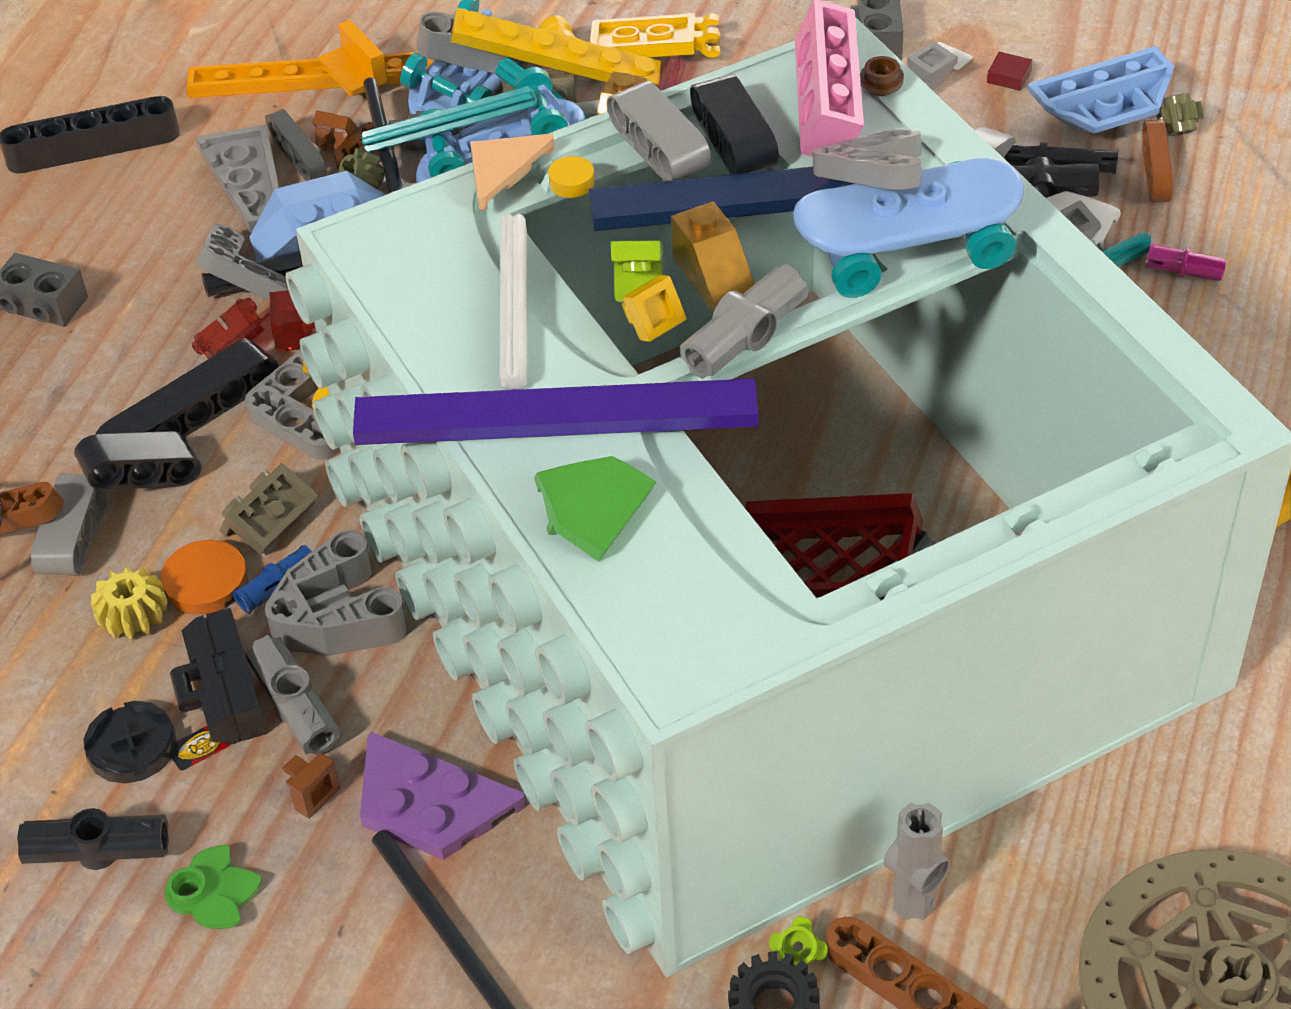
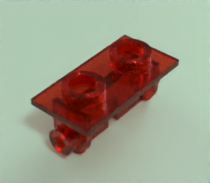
M246 298L245 300L238 299L234 305L219 316L228 329L225 330L217 319L194 336L195 341L191 343L192 348L197 354H205L210 359L242 339L253 340L265 330L261 323L271 316V313L268 312L260 317L256 313L257 305L251 298Z

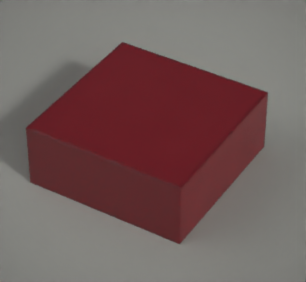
M999 51L988 70L987 83L1021 91L1032 70L1033 59Z

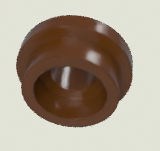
M876 56L869 59L861 70V86L873 95L887 96L898 91L903 86L904 73L900 69V64L894 58Z

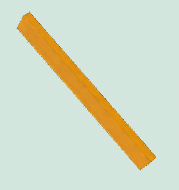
M415 52L383 54L388 82L382 85L400 84L402 69L408 58ZM319 58L189 67L186 84L188 98L341 88L319 64ZM427 58L426 69L432 64L434 60Z

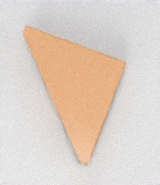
M553 133L470 142L479 210H487L488 201L503 188L510 189L532 170V163L541 155L553 152Z

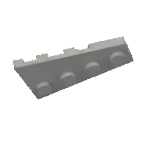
M260 125L195 137L198 150L245 226L252 233L274 189L279 188L267 126Z

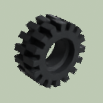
M777 951L768 952V961L762 962L759 954L751 957V967H748L743 962L738 967V977L732 975L730 980V991L728 990L729 1009H757L754 1004L757 995L769 988H781L788 991L794 1000L791 1009H820L819 988H817L815 974L813 972L808 974V965L802 960L795 966L794 955L785 953L783 961H777Z

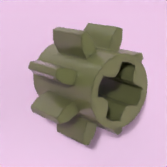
M1182 93L1164 98V107H1161L1159 114L1156 115L1157 120L1165 121V126L1169 130L1170 136L1196 131V122L1204 118L1201 101L1195 102V100H1191L1190 93Z
M358 148L355 149L354 155L349 154L345 156L339 166V173L348 171L376 189L382 185L385 176L382 165L377 164L380 156Z

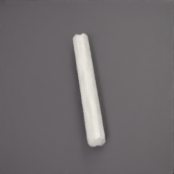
M507 214L501 219L499 376L501 378V386L505 390L513 388L523 389L527 385L526 219L521 214L515 216Z

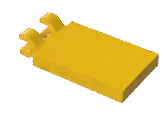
M695 13L593 20L590 42L646 57L695 54V50H698L706 57L715 58L720 55V46H709L706 42L710 44L720 42V32L717 28L707 27L719 25V15L708 14L704 17H695Z

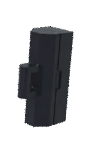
M231 607L206 614L207 618H204V615L196 617L181 630L190 663L175 667L170 671L179 710L189 712L203 708L212 742L235 744L240 742L239 739L245 741L266 735L267 730ZM202 679L204 688L193 691L191 682Z

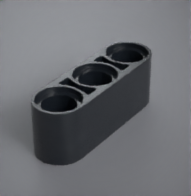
M735 74L690 86V100L694 114L731 175L751 173L777 166L779 163V150L775 136Z
M180 432L95 434L83 438L74 449V456L91 487L99 490L183 486L193 482L202 470V465L186 436Z

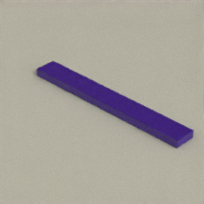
M755 378L355 397L353 438L355 445L758 427Z

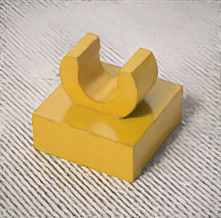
M658 275L622 297L624 301L622 307L628 322L634 325L641 341L650 342L687 320L670 276Z

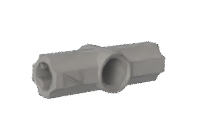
M785 263L780 268H774L744 294L736 290L725 294L717 304L712 320L680 345L681 358L688 365L690 372L704 379L707 376L715 375L746 348L752 351H759L764 348L774 335L777 322L808 297V285L801 278L799 271Z
M267 635L254 641L252 648L246 653V658L273 701L278 718L288 725L305 754L313 753L318 755L320 752L323 754L331 750L336 740L341 737L340 731L311 686L308 672L303 667L298 666L280 637L273 638Z
M910 803L899 813L897 839L891 844L884 857V865L894 872L893 910L905 920L911 918L924 920L935 910L937 887L946 877L951 865L950 860L941 854L943 827L941 826L942 813L930 803L924 805Z

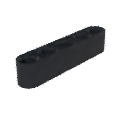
M154 96L12 125L0 132V147L9 171L13 173H27L166 144L174 141L179 136L180 129L172 100L166 96Z
M242 339L109 419L99 427L96 434L180 432L187 437L243 402L247 393L275 371L279 364L276 359L253 340Z

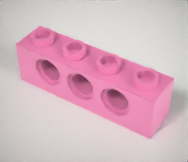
M813 0L795 36L801 154L813 157L812 151L816 148L858 138L864 126L855 10L822 0Z

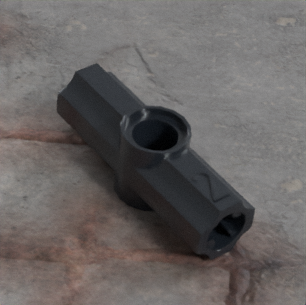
M1035 157L1028 160L1024 166H1013L1045 198L1065 191L1086 197H1096L1099 194L1098 164L1055 165L1047 157Z
M95 808L84 809L76 813L71 819L24 821L23 824H19L17 835L18 856L22 864L79 861L82 866L91 870L104 869L119 859L162 858L165 854H168V821L166 815L108 817L106 812Z

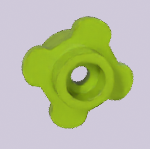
M803 916L796 917L792 921L791 927L785 929L782 933H773L769 939L770 949L773 952L777 951L782 960L785 953L794 955L795 966L801 960L807 965L814 960L821 961L828 954L826 942L818 940L812 931V922ZM800 941L803 944L801 951L794 949L795 942Z

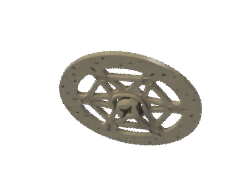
M1197 850L1172 854L1154 860L1123 877L1101 899L1092 913L1084 932L1078 971L1079 986L1085 1009H1128L1119 984L1118 963L1126 962L1140 968L1152 1009H1187L1191 1003H1196L1201 1009H1291V1004L1280 1003L1276 999L1279 991L1291 995V979L1280 974L1281 970L1291 959V915L1283 919L1220 898L1217 889L1219 886L1246 889L1271 897L1291 908V867L1269 858L1244 852ZM1195 877H1198L1201 880L1202 885H1199L1197 883ZM1178 892L1187 894L1191 905L1151 936L1143 937L1129 930L1136 919L1159 900ZM1207 916L1215 918L1227 940H1210ZM1229 916L1268 928L1269 930L1248 941H1244ZM1189 922L1196 924L1198 948L1165 942ZM1282 938L1288 941L1274 960H1270L1260 951V949ZM1155 956L1188 960L1190 962L1187 972H1184ZM1211 961L1205 986H1203L1201 978L1205 964ZM1155 974H1159L1186 988L1185 992L1171 1008H1166ZM1263 977L1265 984L1262 991L1260 1001L1254 1003L1261 979Z

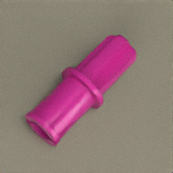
M1155 243L1150 245L1146 267L1180 273L1182 278L1184 274L1216 281L1222 280L1226 268V260L1223 258L1190 252L1189 247L1186 250H1181Z

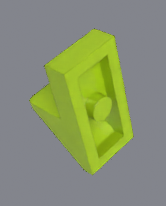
M611 241V261L614 263V297L617 302H624L622 298L624 295L658 275H663V246L660 241Z

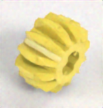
M127 565L123 573L116 574L110 571L109 580L96 581V592L91 595L94 617L98 626L102 630H108V633L113 638L125 633L132 640L136 632L142 631L149 635L150 625L162 624V613L167 611V598L162 582L158 580L157 575H150L145 567L133 573Z

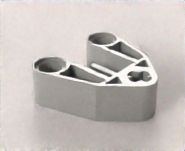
M345 530L328 539L287 570L267 601L265 613L271 636L273 638L280 637L288 650L330 656L395 644L407 634L408 625L402 595L396 589L380 587L357 597L349 596L348 590L367 582L373 571L367 540L361 532Z

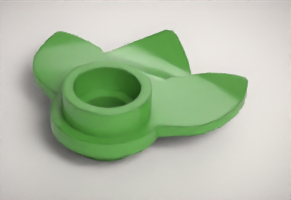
M219 845L200 851L193 857L189 867L175 871L167 882L164 895L167 905L174 912L184 915L192 914L199 925L209 929H228L240 924L241 916L237 906H241L253 898L262 884V879L260 875L250 870L230 866L231 853L229 846ZM189 891H196L191 895L184 896Z

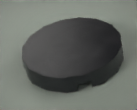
M124 702V707L117 708L114 711L110 707L101 712L89 724L83 741L86 759L95 774L109 782L127 784L149 778L160 772L171 760L177 744L174 725L164 709L150 702Z

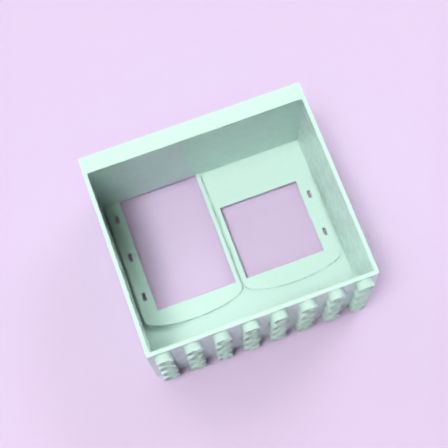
M855 18L860 72L869 59L876 56H888L898 61L900 69L904 73L903 86L898 91L887 96L873 95L861 86L864 126L858 138L894 129L918 130L921 132V156L917 158L921 159L922 170L976 158H990L1009 164L871 31ZM795 41L661 91L701 132L711 152V165L708 168L679 180L731 175L699 124L690 100V86L692 84L730 74H735L743 84L771 128L779 150V163L777 166L754 172L813 167V157L801 154ZM608 112L551 132L554 137L553 152L541 155L532 163V170L510 189L503 188L488 201L487 210H479L472 162L296 229L303 267L286 273V282L294 306L301 319L306 324L315 323L316 333L300 339V349L306 367L317 387L320 389L328 387L329 396L314 401L313 410L321 433L329 447L333 450L340 447L341 455L325 461L327 475L332 488L344 507L360 501L365 506L368 512L359 516L360 525L367 544L377 561L381 563L397 556L404 569L395 573L402 599L415 620H419L434 614L442 628L433 631V639L439 657L450 677L456 681L472 674L482 690L473 693L472 700L479 721L489 739L494 744H497L512 737L523 753L522 756L515 758L513 763L520 786L535 810L539 811L555 803L567 823L557 828V836L564 856L575 875L583 881L599 873L613 895L604 899L602 905L609 927L621 948L627 954H631L646 946L666 978L886 867L884 865V857L891 844L897 839L899 813L910 803L916 805L930 803L942 813L941 826L943 827L942 837L1236 687L1291 470V431L1022 175L1024 184L1022 203L1016 213L1002 223L1009 228L1016 241L1015 252L1008 261L992 269L976 267L966 252L967 240L965 239V234L956 238L890 252H876L871 255L875 257L881 269V280L874 290L858 298H847L838 293L831 278L833 265L829 253L814 247L801 237L794 225L793 212L727 218L737 231L755 284L774 268H780L786 263L799 271L801 278L808 285V292L814 291L820 299L790 311L778 321L774 335L764 348L759 351H752L746 348L715 375L707 376L704 379L691 373L688 365L681 357L639 375L632 367L679 347L712 320L713 317L712 310L673 260L671 224L594 231L589 193L577 198H565L558 196L550 188L549 167L556 160L567 156L582 157L592 163L595 179L593 188L663 182L657 173L615 129ZM507 214L511 216L521 214L526 219L527 385L523 389L730 380L845 330H849L1008 506L1009 510L816 599L683 430L355 445L353 438L355 397L505 390L501 386V378L499 376L501 219ZM611 241L661 242L663 246V275L671 277L687 320L650 342L639 340L634 325L628 322L622 304L624 302H617L614 297V263L611 261ZM613 456L655 480L656 484L598 562L558 533L556 535H548L546 527L549 520L542 492L537 491L534 479L537 472L581 461Z

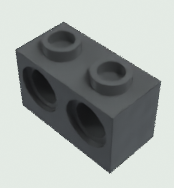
M857 0V5H851L850 9L855 10V18L902 60L904 30L900 0Z
M14 252L0 269V310L10 314H17L36 319L40 322L65 327L88 298L81 271L77 268Z

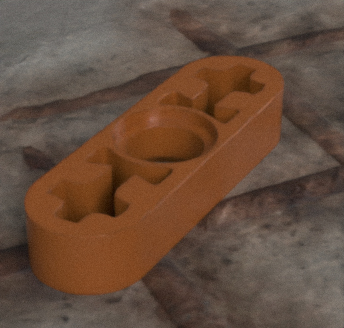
M1144 120L1142 151L1150 202H1170L1173 175L1165 121Z
M39 482L0 492V499L2 501L0 534L49 522L61 511L64 505L63 497L49 482Z

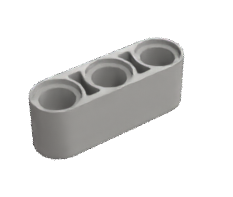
M432 11L423 14L420 18L417 51L428 59L494 74L500 60L509 58L517 63V59L450 42L454 15Z
M645 81L608 96L606 106L613 126L663 181L679 180L711 165V152L704 136L654 83Z
M61 473L55 481L54 488L63 497L64 505L55 518L39 526L32 546L31 563L34 572L37 574L79 576L82 574L105 507L107 490L91 487L84 474Z

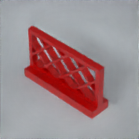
M913 493L747 501L745 507L770 540H779L774 546L781 554L789 550L796 557L789 563L795 572L806 566L813 573L804 583L816 598L874 573L888 563L893 564L912 555L915 535L921 534L923 519ZM886 535H902V538L888 549L879 542ZM843 537H862L845 551L837 544ZM820 538L818 542L804 552L795 546L802 539ZM872 546L880 555L862 567L854 559ZM830 548L838 556L820 569L812 560ZM845 565H849L856 572L842 582H833L829 578Z

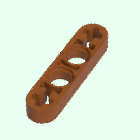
M842 917L829 925L826 932L828 958L839 968L898 1009H950L951 1005H955V1009H988L976 998L863 921L854 917ZM851 937L857 939L856 946L850 943L844 948L839 946V938L844 941H848ZM862 954L867 956L865 963H862ZM892 961L901 968L902 972L896 978L884 979L875 973L874 967L879 962ZM927 988L937 991L943 1000L938 1006L931 1008L920 1005L914 996L919 990Z

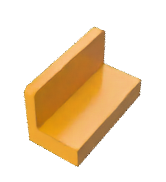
M351 20L338 24L342 47L319 56V64L351 97L365 92L363 82L367 78H375L378 86L387 83L383 53Z

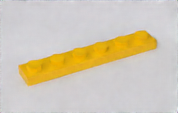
M461 8L456 9L450 40L452 43L603 82L609 80L613 71L647 77V81H651L659 87L661 61L552 33L543 29L529 27L509 20L487 16L478 12Z

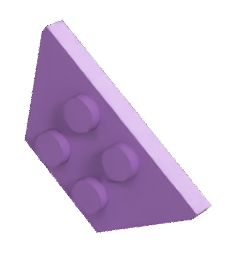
M371 732L368 735L360 810L362 826L375 832L387 830L394 840L444 860L460 850L468 840L479 838L493 829L492 821L511 809L518 813L527 804L526 796L522 791Z

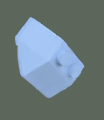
M1154 46L1029 83L1027 90L1046 112L1073 130L1098 133L1159 114L1174 72V65Z
M348 171L274 189L250 235V242L256 260L259 261L300 251L296 234L297 228L386 194Z

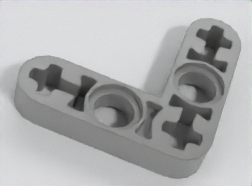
M888 130L822 146L812 151L813 174L818 177L890 190L911 189L922 184L921 159L917 158L921 156V132L918 130Z
M213 224L196 259V264L208 273L282 307L296 310L288 290L286 277L238 255L244 241V236L226 225Z
M300 349L251 389L245 397V404L249 419L253 423L306 455L317 460H325L337 455L340 447L334 450L329 447L318 426L314 410L300 403L318 388L311 375L302 371L303 356ZM298 378L302 380L295 386L282 385L288 379ZM300 418L303 420L297 426L287 427L283 425L288 419Z

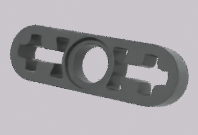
M280 109L265 116L266 125L273 141L305 181L327 176L326 166L321 154L285 109Z

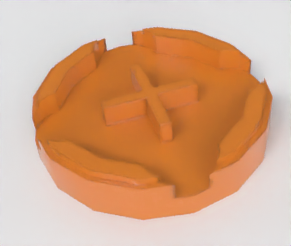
M211 539L195 541L177 549L166 559L161 570V582L167 600L169 599V601L173 602L177 609L193 614L212 613L225 608V603L234 597L233 591L248 582L245 559L239 550L227 542Z

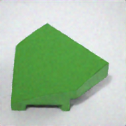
M613 456L537 472L534 477L537 491L542 492L549 520L546 527L548 535H556L558 533L598 562L656 484V481Z

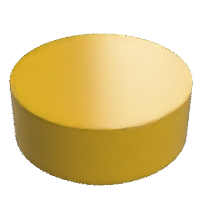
M567 156L556 160L549 167L550 188L558 196L577 198L589 193V189L594 187V167L585 158Z

